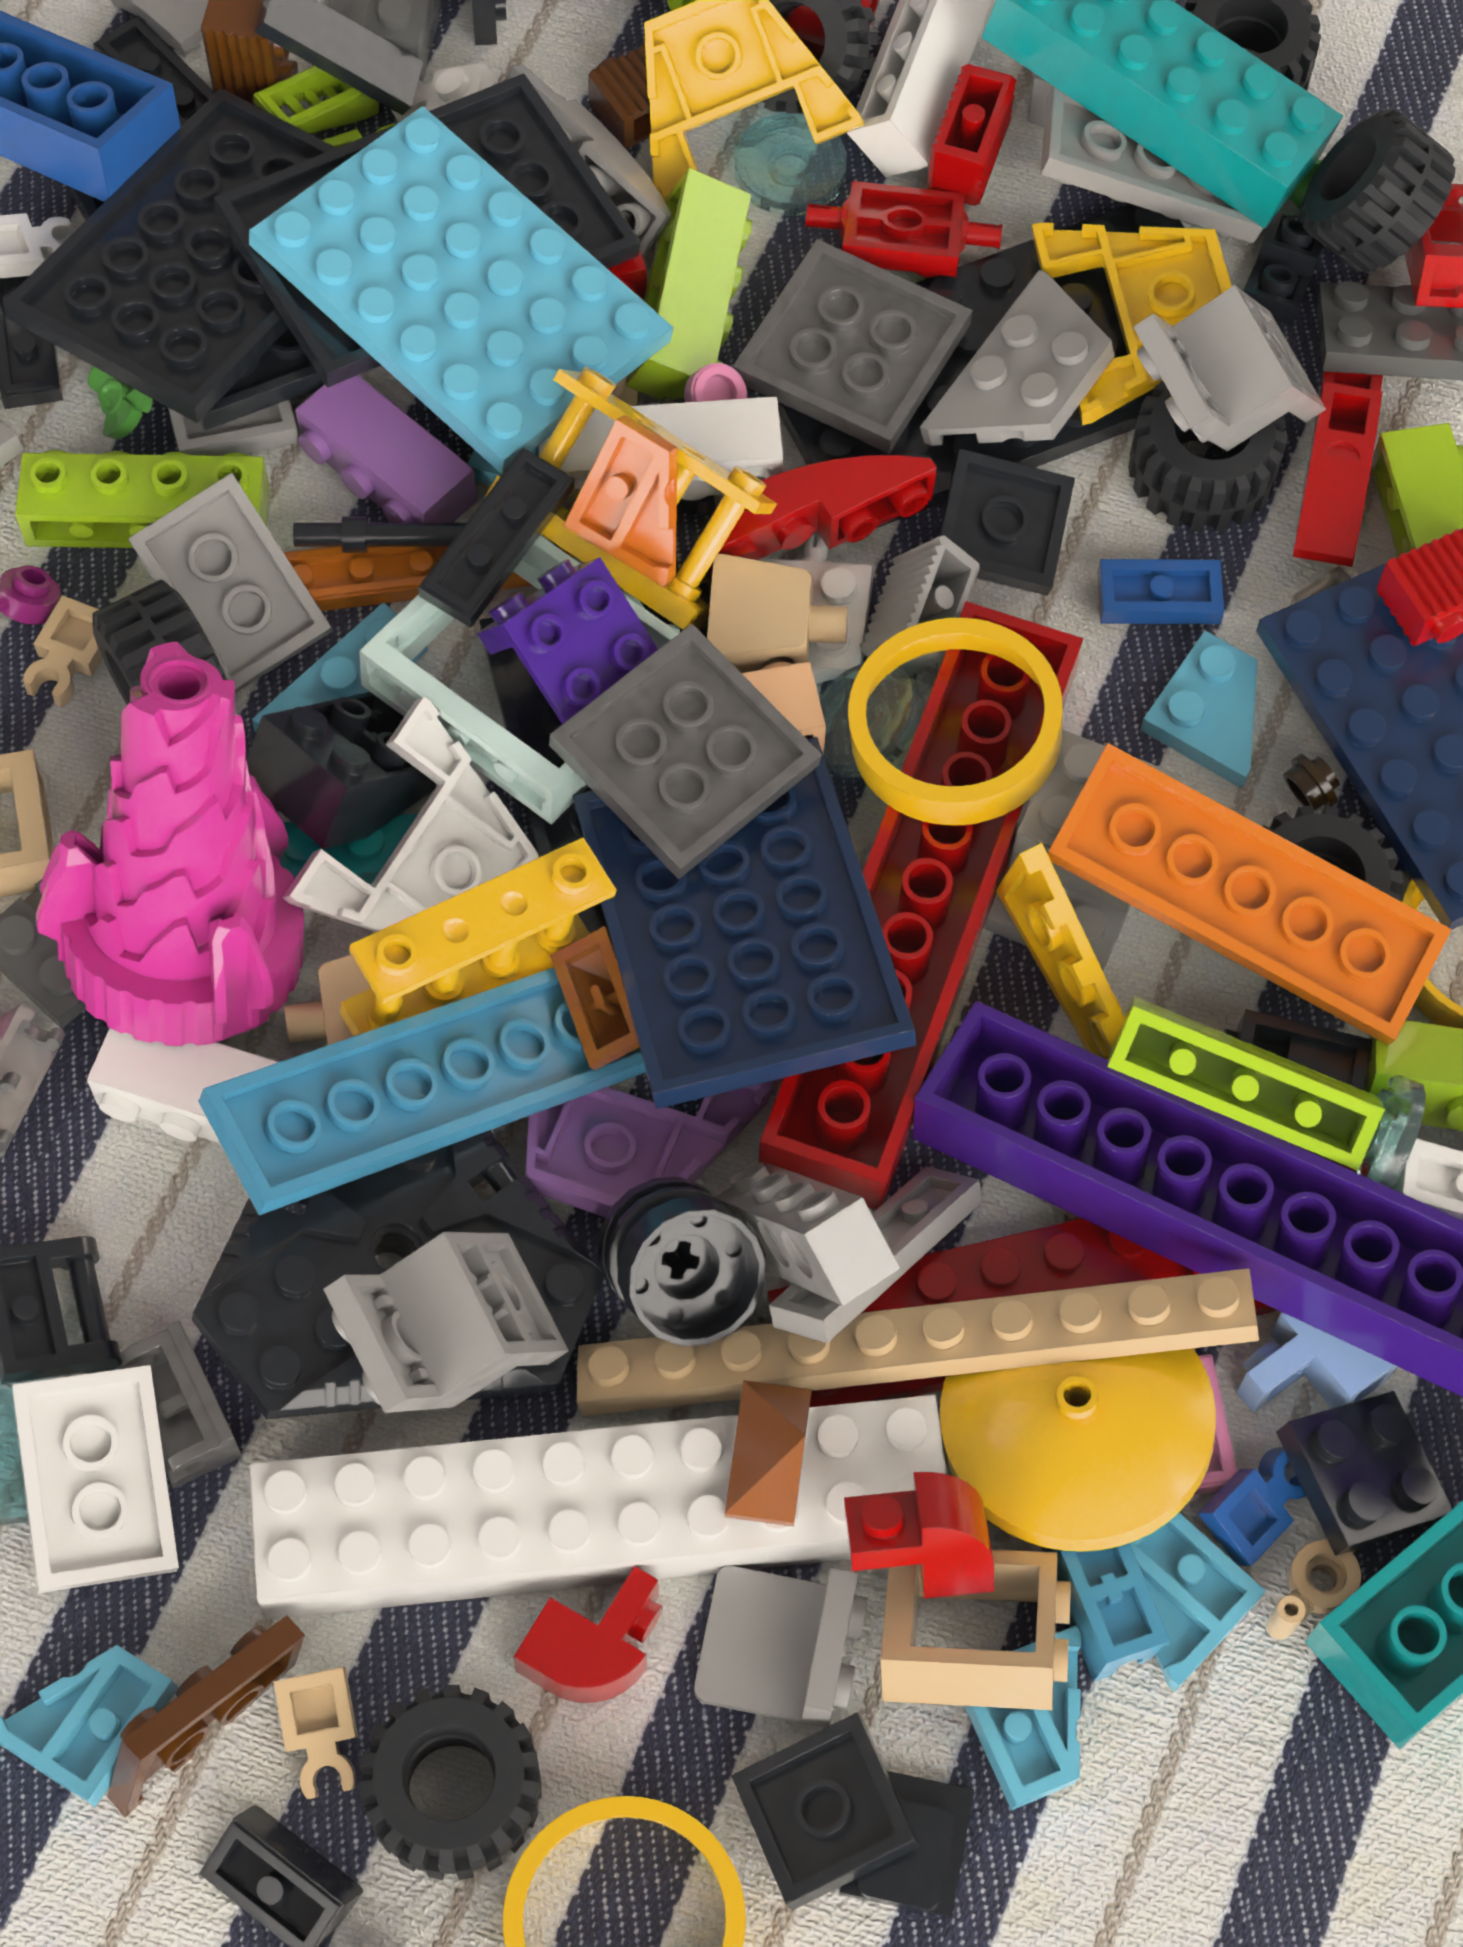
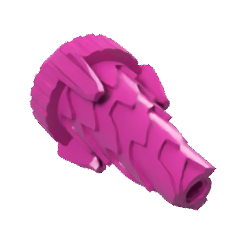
M169 642L149 650L146 664L140 675L141 685L130 689V703L121 711V754L110 757L111 787L108 793L106 821L101 826L100 849L80 832L70 830L61 835L60 843L53 850L40 884L42 897L35 916L38 932L57 941L58 960L64 961L66 977L71 980V989L76 998L86 1004V1010L96 1019L104 1020L109 1028L121 1034L128 1033L132 1035L136 1040L148 1043L162 1042L166 1046H183L191 1043L199 1046L219 1042L254 1029L266 1022L272 1012L279 1011L287 1002L289 992L294 991L297 986L300 969L303 967L304 913L303 908L291 905L282 899L295 880L290 871L280 865L279 860L288 847V834L282 819L270 800L261 791L255 777L249 775L246 761L244 723L241 715L235 716L234 680H223L220 672L213 665L190 655L178 642Z

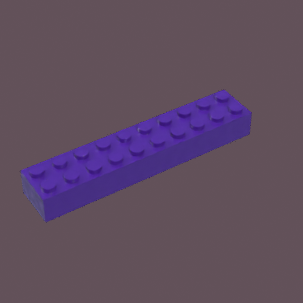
M975 1001L915 1097L913 1139L1200 1274L1250 1268L1253 1297L1255 1300L1463 1397L1462 1220L1292 1143L1107 1067L1108 1060L981 1002Z

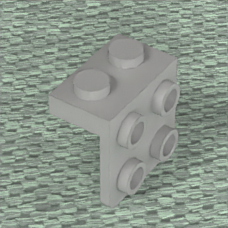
M736 1566L723 1567L717 1574L694 1684L696 1698L704 1704L821 1728L828 1727L833 1706L847 1708L855 1666L841 1663L846 1637L860 1640L868 1599L854 1595L858 1573L830 1568L828 1584L825 1585Z

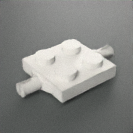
M815 532L805 542L802 559L762 558L759 561L806 569L812 573L813 605L848 606L847 643L811 642L809 661L815 684L828 680L854 682L863 665L864 653H862L860 644L865 642L863 634L867 633L874 578L873 565L834 563L827 560L828 547L820 535L818 536L817 543V534Z

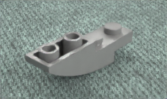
M525 65L512 66L505 80L523 73L527 76L641 241L639 251H641L644 259L672 216L667 204L651 179L623 145L576 99L564 101Z

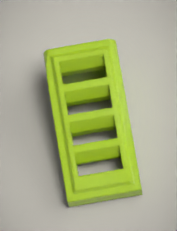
M316 66L310 67L253 94V103L257 107L309 134L359 122L379 113V102ZM324 96L327 100L322 102L318 97ZM305 100L311 107L305 110L299 103L300 101ZM287 105L295 115L288 118L279 106Z

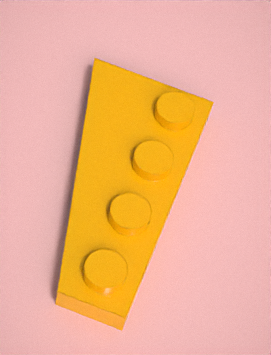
M1040 843L1018 855L996 889V892L1085 1050L1108 1060L1109 1053L1125 1017L1043 844Z

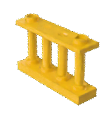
M585 366L581 373L559 369L553 380L575 395L540 453V458L560 469L594 410L597 409L614 421L626 415L677 447V504L695 475L725 495L680 570L676 573L673 581L665 587L660 586L564 527L563 525L573 505H571L569 510L561 506L541 534L583 563L600 557L620 588L682 630L691 624L697 629H701L709 617L710 605L699 598L702 593L699 584L745 508L754 514H771L777 503L762 494L766 484L753 474L737 466H734L730 473L614 396L612 392L616 385L602 374ZM497 475L485 497L500 479L501 475Z
M584 837L351 943L349 951L371 988L342 1001L340 1014L352 1035L357 1036L554 968L550 958L551 954L590 934L578 913L614 897L617 890Z

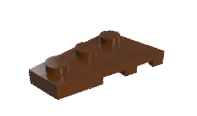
M288 1615L267 1630L262 1625H258L248 1631L233 1646L230 1652L232 1657L214 1670L208 1665L201 1667L181 1684L176 1692L177 1698L159 1712L154 1707L145 1709L125 1726L120 1734L122 1740L107 1796L125 1818L144 1801L140 1793L143 1783L163 1765L176 1773L195 1756L193 1751L207 1737L210 1731L208 1725L214 1719L224 1726L231 1723L274 1685V1681H278L295 1666L305 1634Z

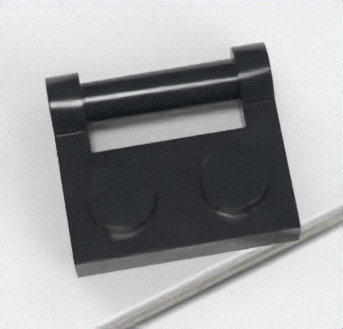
M78 1236L0 1247L1 1385L79 1372L90 1374L111 1371L122 1365L119 1344L117 1341L110 1339L94 1265L100 1260L94 1237ZM54 1268H62L69 1271L84 1343L68 1345L52 1270Z

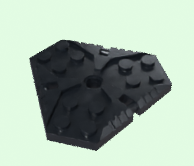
M489 1130L297 1201L307 1206L303 1216L282 1207L258 1215L252 1201L248 1198L239 1220L222 1251L221 1257L193 1311L192 1321L266 1420L382 1408L381 1405L371 1398L363 1384L362 1373L364 1370L351 1344L342 1338L334 1326L332 1320L333 1308L323 1289L343 1275H380L387 1269H384L377 1262L376 1255L383 1252H392L405 1258L443 1232L509 1233L569 1351L548 1365L517 1366L466 1400L555 1392L602 1283L604 1274L573 1234L567 1231L564 1227L565 1224L558 1215L552 1212L550 1205L543 1196L537 1193L535 1186L528 1177L518 1178L507 1164L510 1154L501 1143L496 1141L494 1134ZM486 1179L496 1193L483 1202L473 1187Z

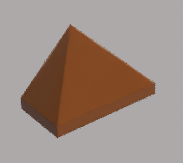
M603 926L551 954L552 964L589 1067L597 1070L639 1048L608 928Z
M743 1380L725 1508L726 1518L794 1527L812 1389Z

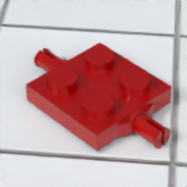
M852 181L850 196L842 204V207L808 203L805 227L839 230V235L843 241L842 251L882 269L915 272L924 277H936L939 275L956 277L959 255L965 249V245L1000 249L1003 224L969 222L968 216L964 211L965 193Z

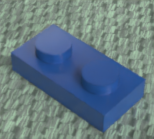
M1100 559L1097 571L1100 624H1221L1224 615L1221 560Z

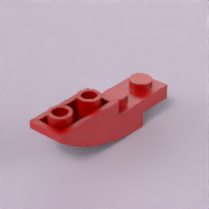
M1323 371L1319 398L1326 410L1315 418L1292 557L1348 567L1353 566L1383 395V391H1381L1383 375Z
M902 455L860 456L810 464L761 480L766 484L762 494L777 503L775 509L771 514H754L745 508L718 554L759 561L782 548L790 550L799 547L815 532H818L829 550L846 541L851 543L861 541L873 533L877 526L898 516L909 517L921 511L933 498L937 467L931 458ZM713 563L707 571V575L709 576L711 581L713 574Z

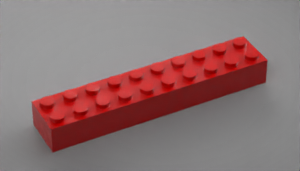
M966 601L960 618L979 619L1004 626L1027 639L1043 654L1057 677L1062 695V708H1064L1076 675L1084 638ZM947 650L901 772L925 783L941 786L973 785L1005 773L1025 757L1040 734L1045 713L1041 689L1023 670L998 656L974 650ZM1030 799L1003 816L969 825L928 823L909 817L891 806H887L863 869V875L915 1028L916 1046L785 1077L760 1139L758 1163H764V1165L770 1163L858 1195L864 1199L868 1208L877 1210L885 1203L914 1123L915 1097L933 1070L995 899L996 889L1000 885Z

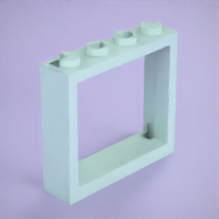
M540 534L513 572L540 590L542 586L537 578L566 559H569L574 567L583 564V562L576 557L569 556L552 544L548 538ZM621 590L658 649L680 633L679 627L673 624H665L644 609L638 599L625 590ZM417 595L359 650L361 685L404 717L415 700L425 696L440 713L437 718L453 741L459 740L472 760L469 764L552 825L574 802L573 795L583 793L589 786L566 762L558 768L412 662L455 619Z

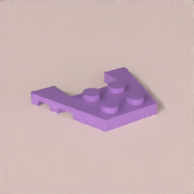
M774 1081L704 1097L696 1116L668 1107L656 1109L654 1102L610 1087L602 1088L532 1114L528 1120L525 1176L535 1186L539 1195L606 1218L609 1209L629 1189L653 1178L682 1177L695 1182L769 1102Z

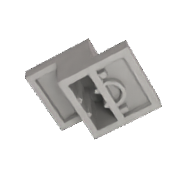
M1236 285L1174 326L1153 313L1133 327L1143 344L1137 350V355L1142 365L1155 381L1162 378L1171 394V397L1165 400L1170 415L1181 430L1185 432L1191 429L1202 443L1209 440L1224 450L1229 451L1287 412H1291L1304 422H1308L1326 410L1271 312Z
M1062 731V744L1057 763L1045 784L1034 794L1016 835L1009 869L1020 853L1040 843L1043 844L1046 852L1049 851L1106 746L1068 731ZM1141 760L1142 762L1165 773L1166 775L1176 779L1177 781H1180V774L1174 773L1167 769L1161 768L1159 766ZM1051 862L1100 967L1104 971L1132 905ZM997 894L987 917L985 930L1026 945Z
M443 1232L380 1275H343L323 1289L333 1308L332 1320L334 1326L342 1338L351 1344L364 1370L362 1373L363 1384L371 1398L381 1405L384 1413L453 1408L517 1366L548 1365L569 1351L509 1233Z

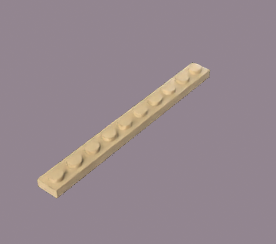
M1250 1268L860 1313L829 1343L774 1328L773 1323L738 1327L732 1334L708 1345L680 1346L657 1337L579 1345L577 1404L582 1417L741 1399L743 1380L816 1391L1259 1341Z

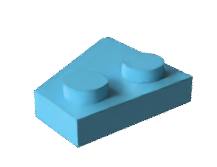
M1205 630L1143 718L1140 730L1242 789L1247 781L1251 766L1258 660Z
M1180 1512L1153 1533L1130 1542L1171 1640L1168 1645L1161 1647L1155 1656L1167 1685L1174 1692L1179 1689L1266 1592Z
M1077 1625L1055 1634V1638L1069 1639L1068 1681L1053 1683L1052 1710L964 1706L1011 1811L1074 1785L1080 1778V1744L1077 1741V1721L1080 1718L1081 1689H1077L1078 1651L1081 1648V1633ZM1036 1642L1014 1651L1035 1652Z
M116 1645L87 1662L85 1668L79 1674L72 1677H62L39 1691L38 1693L41 1697L39 1700L7 1719L0 1716V1746L88 1804L96 1807L110 1787L122 1740L120 1737L122 1730L134 1717L145 1709L154 1707L157 1712L163 1709L178 1690V1686L167 1676Z

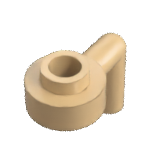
M1317 1540L1305 1545L1297 1553L1288 1570V1586L1291 1593L1278 1602L1266 1621L1268 1634L1278 1640L1286 1639L1311 1612L1329 1614L1358 1590L1361 1583V1570L1353 1553L1350 1551L1335 1556L1328 1540ZM1316 1570L1326 1572L1333 1581V1588L1329 1591L1316 1589L1310 1581V1573Z

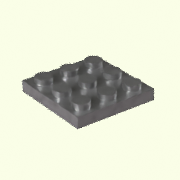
M816 239L742 351L733 368L741 375L746 387L767 397H777L778 402L889 454L971 325L973 310Z
M693 624L689 625L552 732L549 746L678 879L818 767L822 756Z

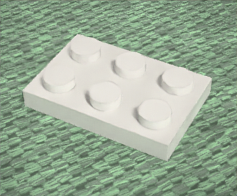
M151 1365L12 1384L38 1593L177 1572L179 1565Z

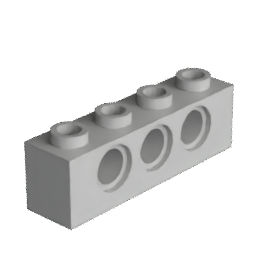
M755 1163L734 1174L729 1180L731 1187L716 1196L757 1237L765 1259V1271L839 1305H846L901 1269L864 1199L858 1195L770 1163L767 1165Z

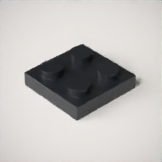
M959 449L954 461L938 537L946 536L979 563L980 569L977 578L1048 596L1053 588L1075 478Z
M1395 1391L1288 1421L1276 1431L1335 1556L1434 1525L1453 1509Z
M858 1712L731 1775L785 1904L792 1911L921 1847L866 1724Z

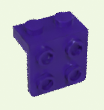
M600 557L575 567L569 559H566L537 578L542 589L527 599L519 592L501 602L489 611L494 622L477 633L490 655L513 647L562 724L659 650Z

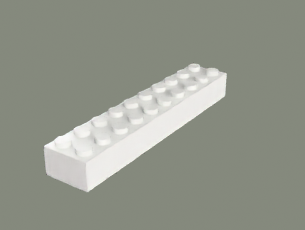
M936 1395L809 1407L794 1527L725 1517L738 1415L250 1464L257 1602L265 1619L270 1620L280 1619L286 1615L289 1617L618 1584L625 1582L634 1566L656 1579L714 1574L718 1573L725 1566H736L753 1570L849 1560L851 1558L845 1520L844 1497L914 1490L913 1472L946 1474Z

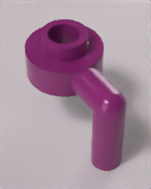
M24 565L6 570L0 578V612L24 624L38 625L47 622L61 595L58 584L46 571L35 566Z

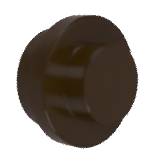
M1300 753L1291 760L1293 767L1283 773V778L1291 792L1303 806L1312 805L1315 812L1322 806L1332 807L1338 802L1334 789L1340 785L1339 780L1322 758L1316 756L1310 760Z

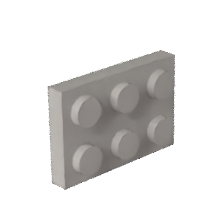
M232 473L128 539L155 582L162 579L172 586L188 604L205 632L227 680H234L235 693L334 631Z

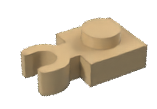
M61 596L34 642L37 655L44 659L33 662L24 673L23 683L28 695L34 697L39 687L46 681H57L58 683L52 691V696L56 706L63 708L74 695L72 678L75 672L93 677L103 659L92 628V614L99 609L66 596Z
M346 1667L274 1681L285 1751L292 1752L306 1749L308 1761L303 1766L300 1774V1787L306 1799L319 1797L316 1776L325 1766L334 1767L339 1772L343 1792L354 1790L357 1779L355 1768L346 1756L340 1754L338 1741L358 1737Z

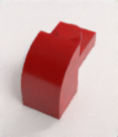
M913 1472L914 1490L844 1497L852 1571L919 1565L924 1599L994 1592V1561L984 1503L980 1494L969 1483L943 1473Z
M634 1566L599 1625L550 1597L513 1656L516 1672L557 1697L572 1702L596 1703L612 1699L624 1693L647 1670L646 1653L630 1643L633 1638L643 1643L650 1635L662 1613L663 1606L656 1603L659 1597L658 1579Z

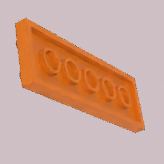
M1107 743L1047 852L1050 861L1387 1045L1396 1040L1452 930Z

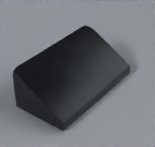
M252 1806L233 1818L199 1873L290 1947H323L363 1893V1888L259 1806Z

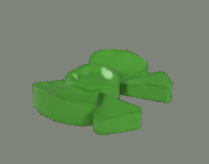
M92 367L88 376V385L98 393L102 412L106 414L103 435L117 440L124 438L138 425L142 418V412H150L153 399L136 389L133 390L132 387L98 368Z

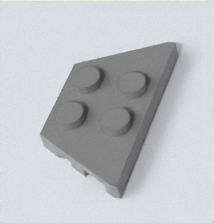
M1039 270L920 426L924 443L931 446L942 445L944 435L976 433L978 443L1003 442L1011 438H1019L1024 441L1053 440L1114 358L1111 339L1046 272Z

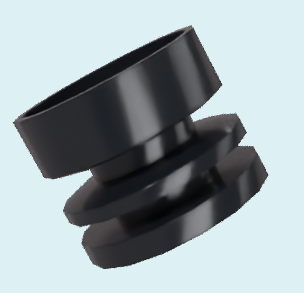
M682 1177L653 1178L629 1189L609 1209L599 1232L598 1262L606 1283L657 1338L680 1346L708 1345L732 1334L753 1313L764 1289L765 1259L757 1237L703 1185Z

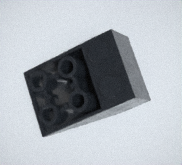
M371 692L340 697L330 701L262 715L246 759L249 775L255 777L261 791L267 796L272 805L322 849L369 837L432 792L437 786L434 781L386 746V743L404 716Z

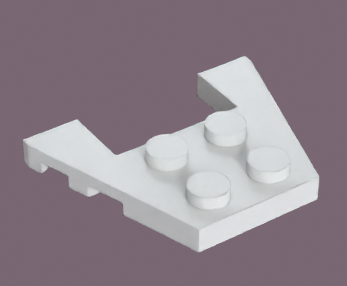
M423 696L415 700L386 743V746L434 781L437 786L371 886L320 849L312 853L282 899L291 905L378 932L539 858V854L495 791L490 793L469 764L472 759L459 740L454 742L437 718L440 713L429 699Z

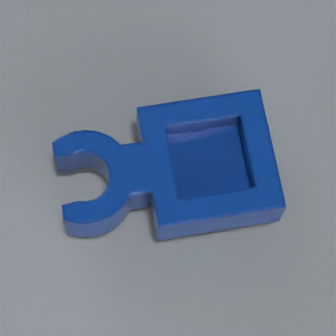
M1283 1447L1267 1451L1260 1460L1258 1471L1256 1468L1239 1469L1198 1512L1203 1522L1238 1566H1252L1292 1524L1294 1520L1283 1506L1288 1499H1300L1306 1496L1297 1475L1292 1477L1289 1482L1285 1478L1284 1469L1289 1459Z

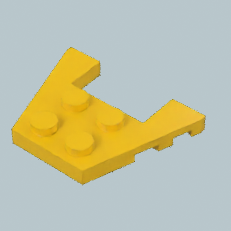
M697 0L644 22L647 93L650 100L651 134L649 136L650 156L652 157L653 184L664 201L688 168L699 172L686 137L687 131L795 88L813 140L817 145L865 126L859 112L769 0Z
M1054 223L1032 224V236L1041 271L1046 272L1051 278L1099 267L1104 268L1128 353L1126 356L1112 359L1078 405L1082 425L1097 421L1154 389L1156 385L1163 381L1162 378L1155 381L1142 365L1137 355V350L1143 344L1133 328L1135 325L1154 313L1174 326L1232 287L1215 229L1140 226L1139 233L1106 232L1104 225L1083 224L1082 231L1054 230Z

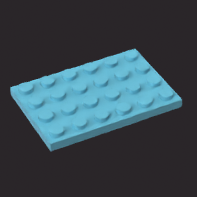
M424 106L249 230V245L501 474L506 471L523 447L532 451L552 435L575 394L553 380L559 369L581 373L585 366L602 374L616 385L671 342L674 328Z

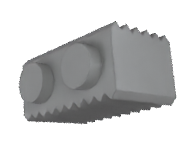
M946 536L937 537L892 558L894 566L889 568L891 575L885 577L887 584L882 586L883 594L878 596L880 603L874 606L876 613L871 615L872 623L867 624L869 632L863 634L865 642L860 644L862 653L869 657L886 640L911 626L935 619L960 618L966 601L968 602L980 569L979 563ZM947 650L914 658L902 664L890 674L897 680L906 681L907 677L913 678L915 673L921 675L923 670L929 671L930 667L937 668L938 663L942 664Z

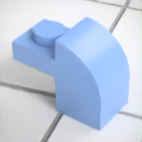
M1282 1312L1270 1333L1274 1340L1262 1346L1243 1364L1247 1373L1236 1393L1248 1408L1255 1413L1301 1377L1305 1376L1331 1408H1336L1362 1400L1387 1381L1397 1366Z

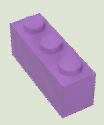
M359 375L328 388L324 384L296 408L300 432L298 441L304 452L317 464L322 465L326 462L337 471L346 487L360 499L368 497L383 510L389 523H454L477 502L474 469Z

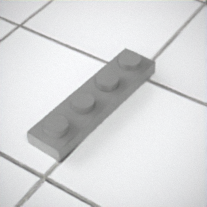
M925 1166L872 1213L876 1224L901 1269L844 1306L796 1284H792L769 1304L773 1327L805 1336L809 1339L829 1343L983 1202L979 1179Z

